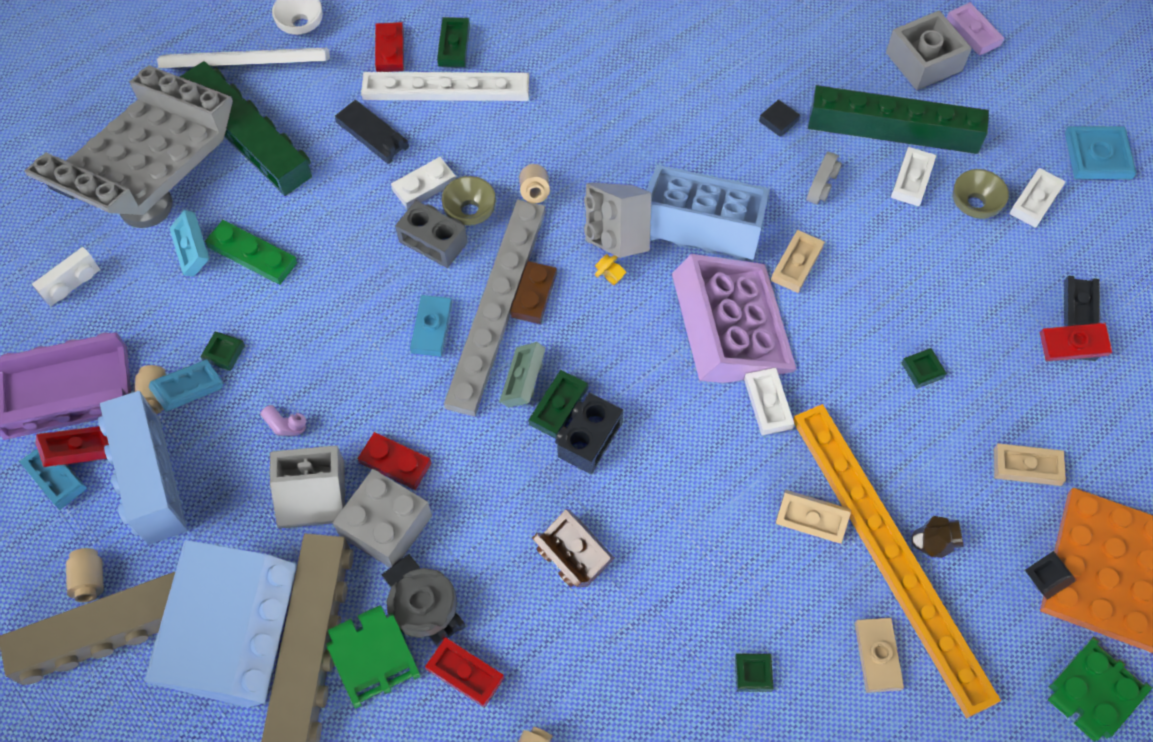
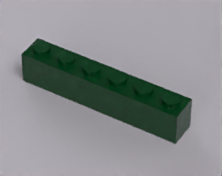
M203 61L180 76L191 82L231 96L233 102L224 137L284 196L312 178L309 168L311 161L306 153L301 149L297 151L293 147L290 138L285 133L280 134L267 116L262 117L251 100L246 101L243 99L239 89L233 83L229 85L218 68L212 69Z
M816 85L810 106L808 129L978 154L988 134L989 110Z

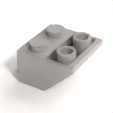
M586 183V196L584 199L586 207V224L584 227L586 241L619 258L650 251L651 192L634 185Z
M337 445L270 452V487L278 529L331 524L344 508V459Z

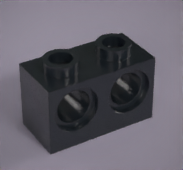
M589 392L584 402L578 401L571 414L573 420L568 428L563 426L556 437L555 444H557L558 458L592 475L623 423L624 410ZM592 416H599L603 420L594 423L588 419ZM581 441L585 442L587 446L583 449H577L572 444Z

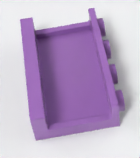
M101 333L91 338L72 339L58 345L39 346L29 351L1 355L0 437L3 440L98 420V417L102 416L100 403L130 394L131 383L128 351L119 334Z

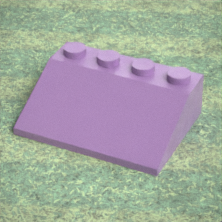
M690 254L672 273L699 381L728 383L744 380L746 373L776 368L779 375L792 373L796 370L765 264Z

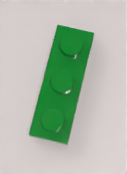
M222 220L205 240L207 247L279 285H281L297 264L295 256L225 220Z

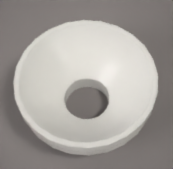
M277 0L272 8L273 19L278 28L294 35L311 32L320 24L323 15L319 0ZM298 19L308 20L303 26L293 25Z

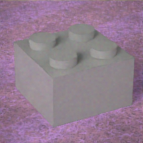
M939 10L893 29L886 54L917 91L963 71L972 48Z
M372 469L332 523L340 537H345L346 541L391 568L404 557L431 519L432 513L428 501Z

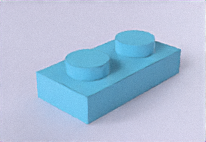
M184 210L171 225L170 232L183 275L194 277L207 263L209 257L195 212Z

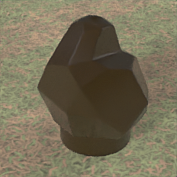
M939 516L931 517L923 527L916 529L911 537L912 544L930 557L943 558L955 551L954 548L964 547L959 520L949 521L948 518Z

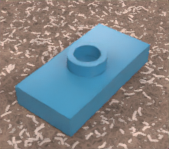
M421 295L410 345L411 354L442 357L452 307L451 298Z
M206 359L150 381L149 389L165 412L221 390L224 382Z
M35 449L19 461L59 510L87 490V487L67 464L43 467L38 449Z

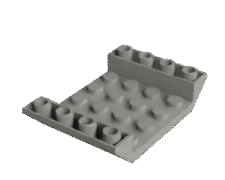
M148 65L129 81L138 100L129 105L122 114L111 121L94 138H91L86 145L66 161L46 152L38 157L24 172L27 176L108 213L144 215L223 141L233 100L231 96Z

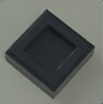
M778 99L760 115L759 122L781 137L799 121L800 114Z
M1054 551L1025 569L1028 576L1047 600L1077 581Z

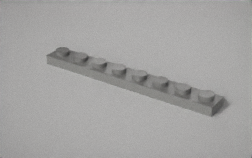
M522 200L516 201L444 402V407L447 410L476 416L518 288L546 213L544 205Z

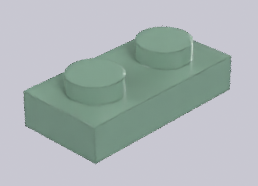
M534 342L516 347L499 401L506 407H514L530 402L534 394L535 382L542 367V359L546 349L540 343Z

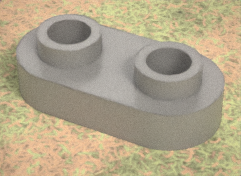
M831 152L826 153L812 182L806 201L818 205L820 200L826 201L832 187L828 182L830 178H837L842 165L841 162H838L839 155Z

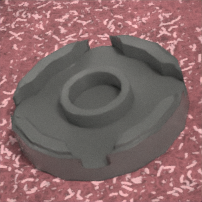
M427 568L412 570L403 575L404 578L398 584L395 582L390 589L386 601L387 613H393L400 631L405 635L419 638L434 635L445 628L454 617L457 607L456 591L450 580L438 570Z

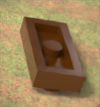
M527 262L511 309V318L541 325L557 276L556 267Z

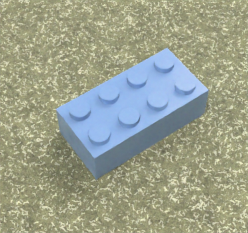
M140 391L100 403L102 416L98 417V423L103 435L108 438L109 445L104 446L109 463L114 465L115 474L111 475V481L114 490L121 496L122 504L118 505V512L123 524H129L134 535H140L148 545L187 532L158 415Z

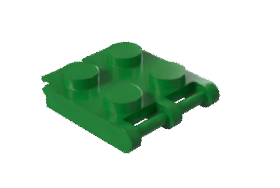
M381 605L358 615L362 627L358 629L355 628L352 619L328 629L332 641L326 643V646L355 709L362 706L361 702L383 691L385 694L391 692V687L412 677L414 680L421 677L393 613L385 615ZM409 667L410 671L387 681L386 678ZM380 682L379 686L359 696L357 695V692Z
M1093 636L1048 686L1054 692L1047 700L1067 718L1071 717L1076 711L1080 716L1074 724L1095 742L1102 736L1106 739L1112 737L1153 687L1147 682L1144 684L1124 668L1126 664L1122 660L1116 661L1098 645L1099 640Z

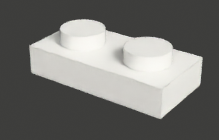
M908 147L891 198L920 206L936 155Z
M439 157L391 183L393 192L408 210L415 200L421 203L443 191L451 181L456 179V176L443 159Z
M1039 168L1009 214L1036 228L1066 181Z
M82 247L32 283V285L51 307L64 299L82 283L90 280L94 274L100 271V268L90 253Z
M772 368L746 373L744 381L761 436L792 430L794 421L777 369Z

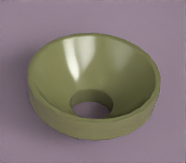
M972 169L962 173L956 179L952 197L956 206L963 213L974 218L984 219L1000 213L1008 201L1009 191L1005 182L993 172L983 169ZM972 197L978 198L983 202L984 206L981 208L972 207L968 203V199Z
M463 176L451 181L445 187L441 197L445 214L449 218L458 219L463 225L467 226L476 225L487 220L493 213L496 203L493 187L484 179L475 176ZM468 204L478 207V211L472 215H466L461 210Z

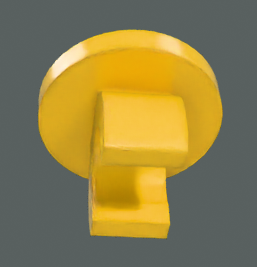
M606 254L594 266L598 270L595 276L599 278L604 274L605 278L613 286L622 279L626 271L619 264L615 263L619 258L615 255L610 257Z

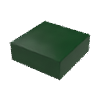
M215 331L200 357L202 361L207 359L211 365L231 371L245 344L243 340Z
M932 348L905 357L901 362L916 389L944 379L947 374Z
M771 654L735 655L737 692L773 691Z

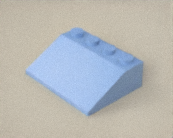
M661 165L656 166L646 190L651 192L650 239L672 241L679 246L690 245L699 247L711 253L722 252L731 254L738 259H754L770 188Z
M189 540L184 541L144 682L243 707L264 704L297 564L267 554Z

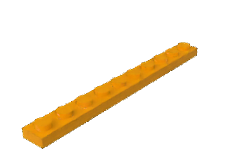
M821 404L795 415L793 418L794 425L842 507L851 509L849 519L966 719L998 704L1001 699L824 405Z

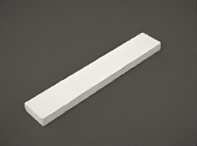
M327 47L166 54L159 56L157 62L158 68L195 67L203 61L209 66L326 61L330 59V54Z
M363 72L361 96L362 100L529 101V73Z

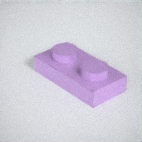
M971 2L950 11L947 15V20L979 56L1001 46L1004 37Z

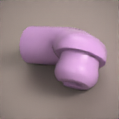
M273 405L265 407L260 413L272 431L278 436H298L306 429V418L300 413H296L295 416L292 414L289 418H283Z

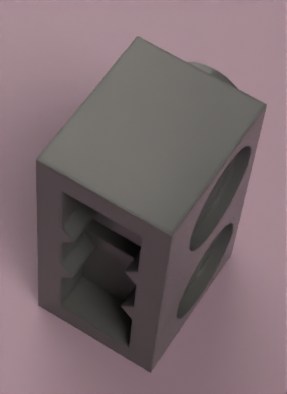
M415 200L395 225L400 243L446 268L452 264L468 243L466 228L461 221L456 218H449L441 214L432 205H424Z

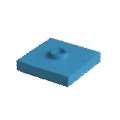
M1125 126L1067 127L1065 137L1074 179L1134 178L1137 172Z

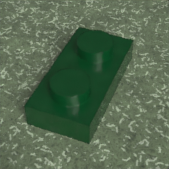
M442 17L437 55L438 67H466L470 31L469 18Z
M560 370L528 420L529 425L556 439L561 428L569 421L574 407L587 392L588 383Z

